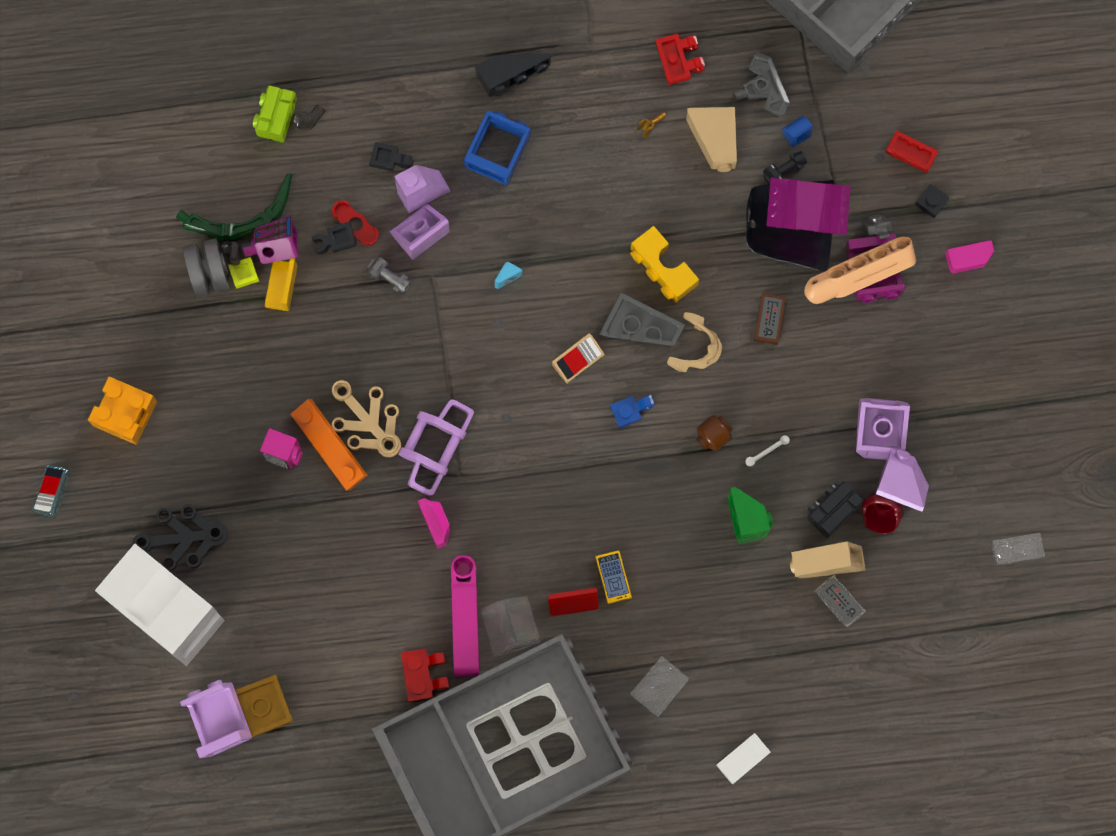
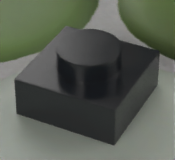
M930 184L915 205L935 218L950 197Z

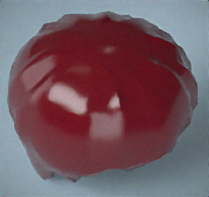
M871 493L865 498L862 505L864 525L874 533H893L904 515V507L901 503L876 493Z

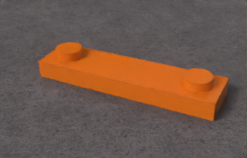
M307 399L290 414L346 491L351 490L368 476L312 399Z

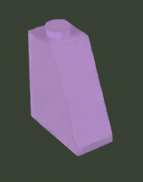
M415 165L395 176L397 194L408 213L450 192L439 170Z

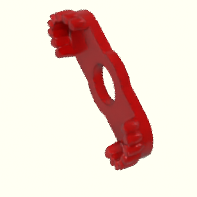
M339 200V202L337 201L333 204V217L340 224L350 222L355 218L363 222L360 230L353 231L354 236L362 244L371 246L377 242L379 238L377 228H373L367 222L364 215L357 213L350 207L349 202Z

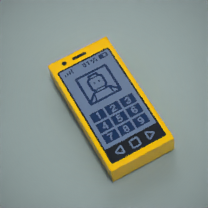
M619 550L595 556L607 604L631 599L632 596Z

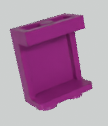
M896 233L889 234L890 237L884 239L873 236L848 240L846 244L848 260L896 239ZM900 272L854 292L855 301L862 300L863 303H870L881 297H886L887 300L899 298L905 290V284H902Z

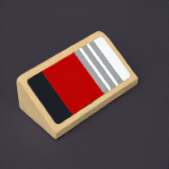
M589 333L553 360L552 366L568 384L605 354Z

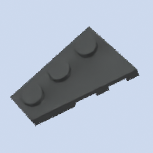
M620 293L599 336L675 347L685 324Z

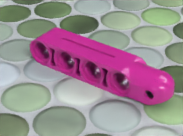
M460 555L454 558L451 564L454 677L479 676L476 565L471 557Z

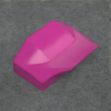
M426 498L419 500L420 510L437 549L447 546L451 530L441 503L430 501Z

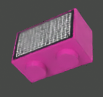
M269 428L260 449L265 461L292 471L294 465H299L303 455L297 438Z

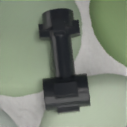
M801 151L793 152L789 155L791 160L778 168L775 164H772L764 169V178L767 183L770 184L771 178L785 179L783 175L794 168L798 170L803 169L807 163L804 154Z

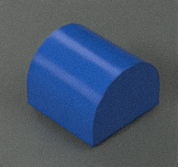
M805 116L799 117L782 129L791 147H795L811 137L812 124Z

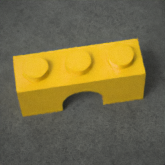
M653 226L631 243L632 252L630 254L638 264L642 263L646 267L648 277L653 282L657 281L661 285V291L668 300L672 298L677 303L698 286L699 279L685 262L676 268H666L661 264L659 258L668 250L669 243Z

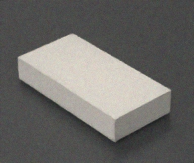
M754 733L716 766L733 785L771 752Z

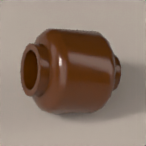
M712 415L697 427L699 437L696 440L705 450L710 448L713 451H718L731 440L732 434L730 432L733 429L722 416Z

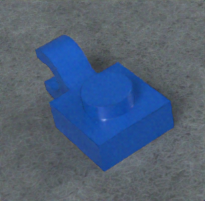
M651 395L637 402L631 396L611 404L610 408L619 429L642 420L640 412L653 408L654 401Z

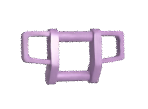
M452 399L447 402L438 417L422 411L419 412L417 416L418 421L405 447H402L398 454L407 460L415 462L408 480L410 487L427 496L435 493L442 477L448 471L447 466L460 440H463L466 435L465 431L474 414L473 409ZM451 406L467 414L461 429L442 420ZM426 424L435 426L452 435L438 463L413 451ZM420 465L438 474L430 490L415 482Z

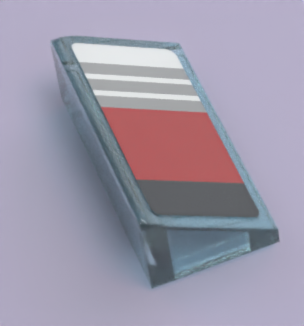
M46 465L31 510L32 512L53 518L56 517L70 474L68 469Z

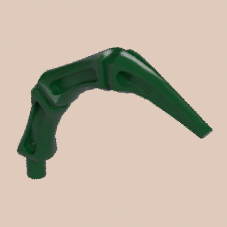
M286 174L273 203L265 208L264 212H260L248 221L228 223L227 225L226 223L211 222L194 213L189 216L183 210L177 213L176 218L183 222L182 228L184 230L201 233L223 242L226 240L233 242L253 234L256 227L281 218L287 203L292 174Z

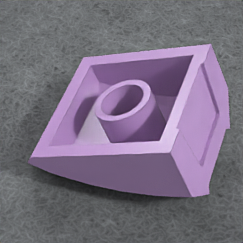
M859 399L856 452L863 458L887 460L892 448L905 451L910 405L907 402L898 400Z

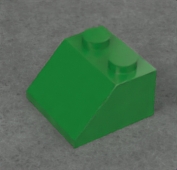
M730 488L727 501L737 544L766 538L773 526L771 513H766V508L763 504L738 488Z

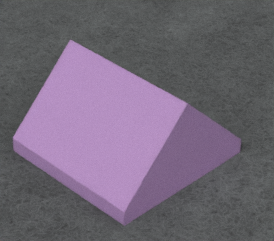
M425 204L392 229L390 233L408 256L414 260L450 232L447 218L429 204Z

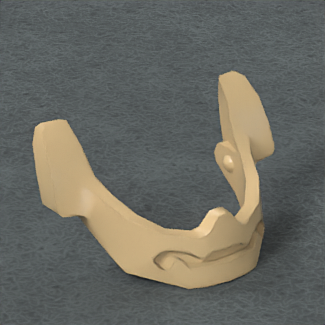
M685 312L683 318L695 325V329L706 332L711 339V344L708 345V354L698 360H682L669 357L667 364L679 372H686L689 367L704 369L715 363L722 351V343L716 333L704 326V318L694 313Z

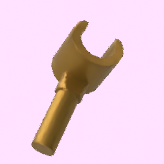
M662 112L651 120L642 119L636 131L639 129L645 130L642 137L647 138L653 126L664 119L666 114Z

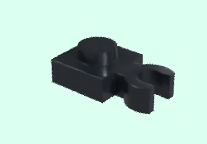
M350 222L327 228V236L318 234L312 237L315 243L323 242L321 247L315 249L317 254H324L329 248H332V251L337 253L357 246Z

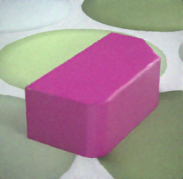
M992 240L947 249L945 256L949 271L951 273H959L983 268L993 254L994 248Z

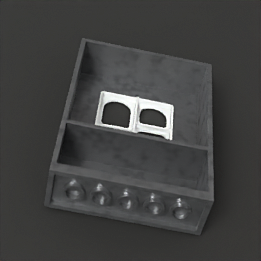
M561 634L372 729L423 836H507L629 774L632 761L626 750L621 751L618 745L621 739L616 729L609 728L607 721H609L608 713L603 705L598 706L595 700L598 694L592 682L587 684L584 678L587 672L581 660L576 662L573 656L575 648L569 638L564 639ZM536 696L550 698L556 707V716L553 721L526 736L520 735L510 715V710ZM498 716L501 718L511 738V742L490 754H486L480 745L474 728ZM553 733H565L574 742V753L566 762L556 767H551L539 746V741ZM523 748H529L540 768V774L509 791H504L492 769V765Z

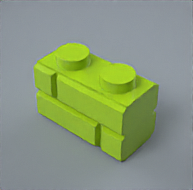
M268 86L266 93L262 92L259 106H262L260 114H255L253 120V128H255L257 136L282 143L285 142L297 101L294 91Z

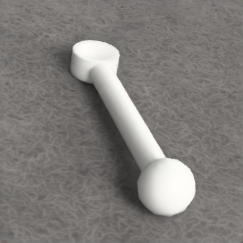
M783 435L780 441L758 455L748 457L746 465L753 467L755 462L782 444H788L790 441L789 437Z

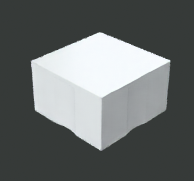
M136 544L130 548L95 590L185 666L192 661L225 621L209 603Z

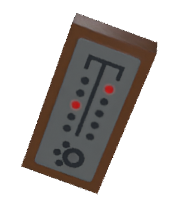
M762 293L754 341L778 345L786 297Z

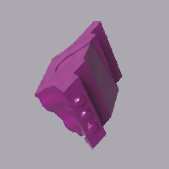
M771 178L766 226L847 235L851 186Z

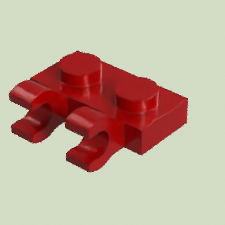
M677 33L655 40L668 86L690 80L691 72L698 73L705 70L702 57L686 61L683 52L698 49L696 35L680 40Z
M426 649L401 653L408 702L433 699V691L450 688L447 677L431 680L430 666L446 664L443 652L427 656Z

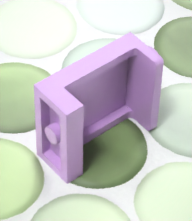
M222 680L212 682L207 685V690L190 692L187 694V699L180 702L182 707H188L202 746L196 749L199 758L212 757L252 739L232 682L222 683Z

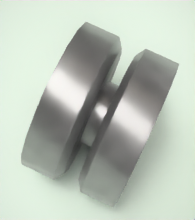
M216 238L204 241L203 251L205 257H202L200 249L196 244L183 246L186 266L196 298L209 295L210 286L208 279H211L213 288L217 292L230 290L226 262Z

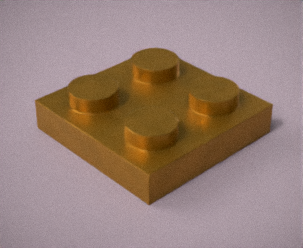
M276 674L235 690L252 738L293 722Z

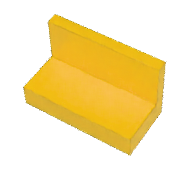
M291 258L289 262H273L265 308L283 311L290 310L298 267L295 258Z

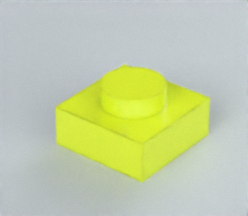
M251 257L228 265L236 289L259 282Z

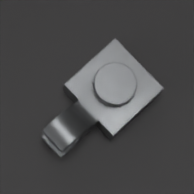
M873 215L869 217V220L862 221L863 230L869 236L877 235L879 239L890 237L888 232L892 231L891 221L885 216Z

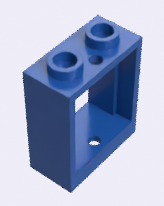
M487 110L464 158V167L508 186L531 137V129L522 121L516 120L514 122L498 111L490 112ZM490 126L521 138L507 168L477 156Z

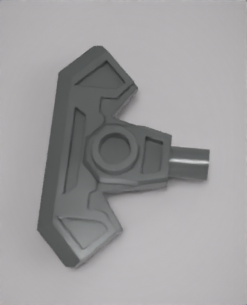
M756 52L748 70L758 76L745 83L742 87L743 89L734 91L733 97L735 101L747 98V100L767 98L765 110L778 116H784L790 102L772 58Z

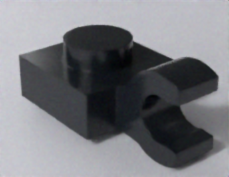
M375 142L369 164L370 167L394 171L395 165L403 169L413 167L414 160H412L413 157L410 155L398 154V146Z

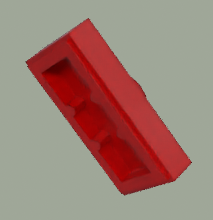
M897 130L885 153L925 173H928L939 152Z

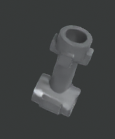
M377 257L375 260L373 259L368 265L366 273L375 280L383 277L395 285L394 291L397 293L400 291L404 294L411 285L408 277L404 274L399 277L386 269L389 264L380 257Z

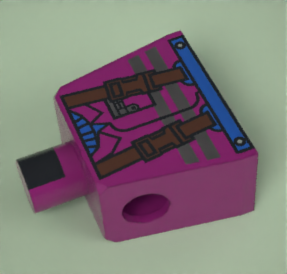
M291 215L256 227L254 229V240L242 243L245 256L258 254L263 264L299 257L298 233Z

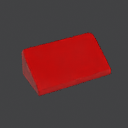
M597 588L549 594L550 615L559 616L597 610L599 608Z

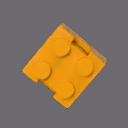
M108 377L102 390L105 395L99 407L94 406L88 421L93 427L137 445L157 404V400L147 392Z

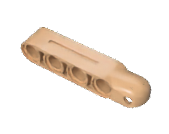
M899 237L831 267L827 271L812 277L807 282L805 296L810 302L820 304L834 297H845L912 267L916 263L912 240L909 237Z

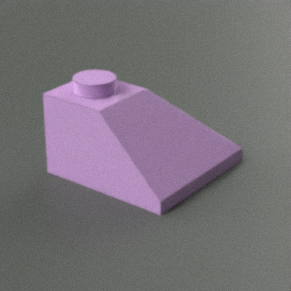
M892 448L881 472L876 494L922 512L929 485L915 457L904 450Z

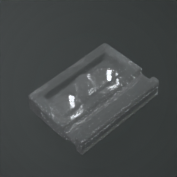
M661 656L630 695L658 718L688 682L689 678Z

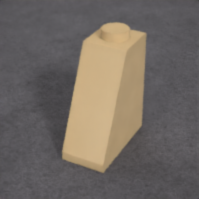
M735 107L687 108L686 121L711 169H717L719 172H728L731 169H735L737 163Z
M848 541L791 552V571L793 574L795 573V577L802 579L865 570L862 546Z

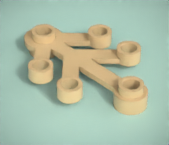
M344 380L335 382L332 386L334 398L338 401H344L361 421H350L337 417L332 421V428L336 433H343L345 430L371 432L376 437V439H361L357 435L350 436L347 441L349 449L352 451H358L361 448L378 449L379 453L384 457L397 455L401 449L400 439L395 435L396 419L399 416L398 407L394 404L386 406L384 413L387 422L384 433L378 426L380 401L384 397L383 390L377 386L370 389L369 397L371 402L370 413L368 414L351 395L352 389L348 382ZM344 388L347 390V393L344 396H340L338 394L339 389ZM379 391L381 395L379 398H373L372 393ZM389 409L396 410L394 416H389L387 412ZM343 422L344 426L341 429H336L335 424ZM352 440H358L359 445L352 447L350 445ZM392 442L394 446L388 450L384 447L385 444Z

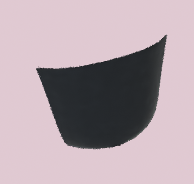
M834 180L811 181L818 183L834 184ZM770 184L751 188L746 208V243L748 247L755 253L765 257L824 272L827 271L832 233L766 226ZM748 210L750 211L749 222H748ZM752 220L755 222V228L751 227Z

